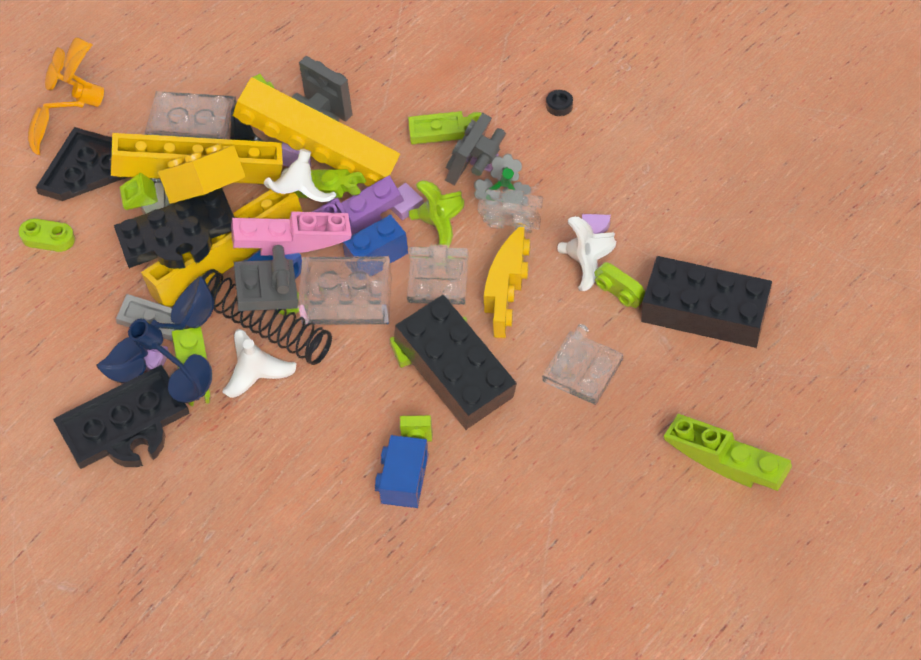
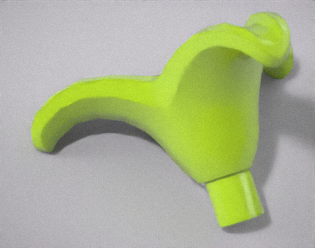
M422 180L416 184V188L426 196L427 201L419 208L411 209L409 217L411 220L421 219L423 222L433 225L439 234V244L436 250L444 252L449 248L453 238L450 220L464 207L462 192L458 191L442 195L440 189L435 184Z

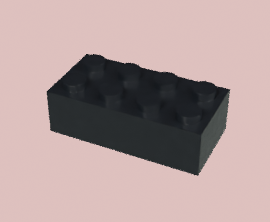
M656 256L642 302L641 322L757 348L769 303L772 281Z
M444 294L395 325L394 342L466 430L514 397L516 381Z

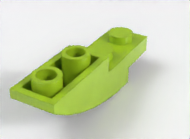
M681 414L676 416L664 435L665 441L689 458L730 480L750 488L754 483L778 491L792 468L791 460L738 442L734 440L733 433Z

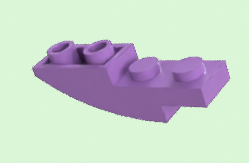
M389 175L362 190L358 195H354L341 203L337 197L312 212L348 213L351 235L380 221L382 219L380 214L401 203L404 199Z

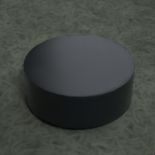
M565 90L550 92L546 98L547 111L554 116L569 114L573 109L572 95Z

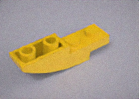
M518 227L501 246L494 258L486 280L484 312L494 313L493 328L495 338H506L507 326L512 327L513 309H508L509 302L514 303L515 290H521L522 279H528V262H524V256L530 255V239H525V227Z

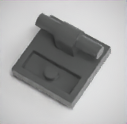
M305 56L299 62L305 97L295 93L292 98L338 122L339 118L346 122L353 116L348 79L341 73L330 70L322 62Z
M482 112L477 122L471 120L464 133L465 136L457 142L452 151L453 155L445 167L449 170L445 181L455 186L472 157L477 158L471 169L472 173L477 176L482 174L487 164L493 162L506 133L504 130L497 128L490 139L484 136L492 120L490 116Z
M275 245L272 248L273 260L234 262L238 311L298 308L293 259L285 258L282 245Z

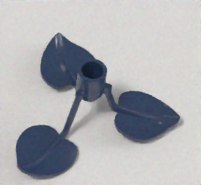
M199 276L175 302L171 311V321L174 324L159 323L156 320H152L150 323L142 318L135 320L129 327V337L119 342L109 355L96 365L98 369L111 380L124 384L144 373L146 369L144 357L148 355L147 350L157 349L179 367L171 375L168 382V391L171 397L181 403L197 401L203 397L212 382L210 363L201 355L193 354L183 364L161 346L163 335L159 328L183 330L186 325L190 328H198L209 319L214 309V299L204 278Z

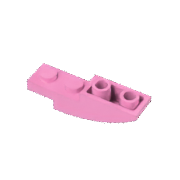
M291 212L290 219L232 218L231 222L233 248H260L261 256L273 255L272 248L275 245H282L284 253L287 255L323 249L351 239L348 213Z

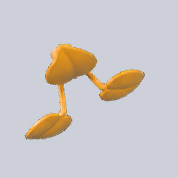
M75 37L72 40L66 57L64 50L57 47L54 51L52 62L48 66L45 88L52 91L56 86L57 80L60 79L73 85L72 97L76 98V101L45 103L42 108L38 107L28 129V142L32 151L37 155H40V143L49 121L50 108L74 106L83 108L84 104L99 107L103 100L104 87L86 82L74 74L86 53L93 46V44L81 38ZM63 66H65L66 68L64 71V75L61 74Z

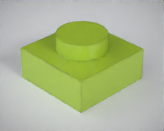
M431 415L400 416L401 436L427 439V442L432 441Z

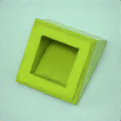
M139 173L120 186L123 208L125 210L158 202L154 181L142 173Z

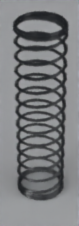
M215 269L206 271L201 276L205 280L210 274L215 273L207 286L209 288L211 282L216 277L215 284L211 290L214 299V311L216 313H223L225 318H232L234 323H241L243 328H250L252 333H259L261 338H268L274 344L278 343L280 348H287L289 353H296L298 358H305L311 365L320 363L328 353L332 343L330 331L323 330V327H319L314 331L315 326L313 322L305 325L304 317L296 320L295 312L287 315L286 309H275L270 321L261 329L263 317L267 310H264L258 320L251 325L255 310L251 311L243 320L244 311H238L233 315L237 296L233 303L224 310L226 298L235 286V283L232 285L231 278L223 280V274ZM229 280L230 286L224 298L215 305L216 296L222 284ZM220 304H222V311L216 309ZM231 308V316H227L225 312ZM281 310H284V316L281 323L276 328V330L270 334L271 326L276 315ZM240 313V321L235 320L234 317ZM290 315H293V321L289 330L279 339L283 324ZM250 317L249 326L244 325L243 322ZM303 320L301 330L289 344L293 328L298 321ZM259 322V331L253 330L252 327ZM309 325H312L308 339L298 349L303 332ZM268 327V336H264L261 332ZM321 330V332H319L312 340L313 336L317 333V331ZM278 331L277 341H273L270 337ZM327 334V341L323 351L314 361H311L312 353L318 348L323 335ZM287 336L286 346H282L280 341ZM296 342V351H291L289 347ZM306 346L305 356H300L298 352Z

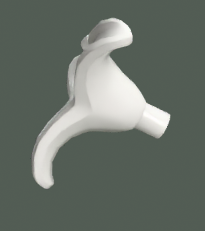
M300 149L298 159L289 168L283 170L281 177L277 181L273 182L271 178H266L264 181V185L268 189L280 194L299 190L307 197L318 202H329L336 197L335 192L324 193L315 187L311 177L310 164L308 163L311 151L306 149Z
M575 216L568 219V224L575 231L577 238L569 242H560L557 249L559 253L568 254L572 259L580 263L583 276L578 289L579 291H587L595 283L596 276L594 272L598 268V259L612 252L616 246L615 233L594 234L591 226L585 220Z
M237 329L234 334L237 364L230 381L222 393L234 398L247 391L258 378L280 379L288 377L295 372L297 363L282 361L265 353L254 344V341L249 338L245 331Z

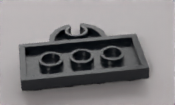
M221 187L207 194L155 209L133 219H127L114 225L129 268L157 259L163 266L182 269L185 268L183 254L191 252L196 264L202 261L211 250L212 238L231 232L232 218L235 217Z
M162 364L53 419L80 469L106 456H109L115 463L124 467L143 466L140 456L133 453V450L142 444L148 446V453L153 460L159 456L164 448L166 438L163 427L190 414L185 403L176 401L169 394L168 382L170 377Z

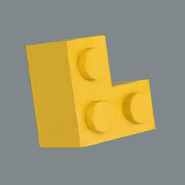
M221 144L206 148V155L202 156L201 152H197L184 158L180 157L167 162L168 168L158 171L169 203L204 195L246 178L235 146L223 148Z

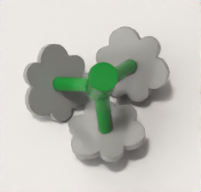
M505 154L503 158L496 156L491 163L493 167L491 176L497 178L498 182L493 185L489 179L484 181L481 179L474 182L476 189L474 195L485 208L497 206L500 203L498 197L501 195L499 188L503 186L505 188L502 190L503 198L501 203L505 206L507 205L510 210H516L520 205L526 204L529 201L528 196L531 193V187L526 184L522 185L521 182L511 183V181L519 179L518 172L522 169V163L518 159H513L511 154Z

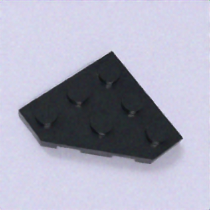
M74 127L37 184L38 194L64 201L128 178L111 176L112 137Z

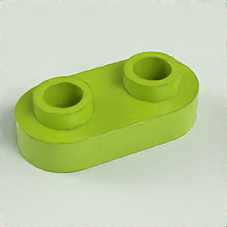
M33 218L26 220L19 227V236L22 243L27 247L63 252L70 249L75 242L73 230L66 223Z
M604 262L595 270L597 286L603 291L612 293L623 305L637 308L643 302L645 296L644 288L626 273L608 262Z

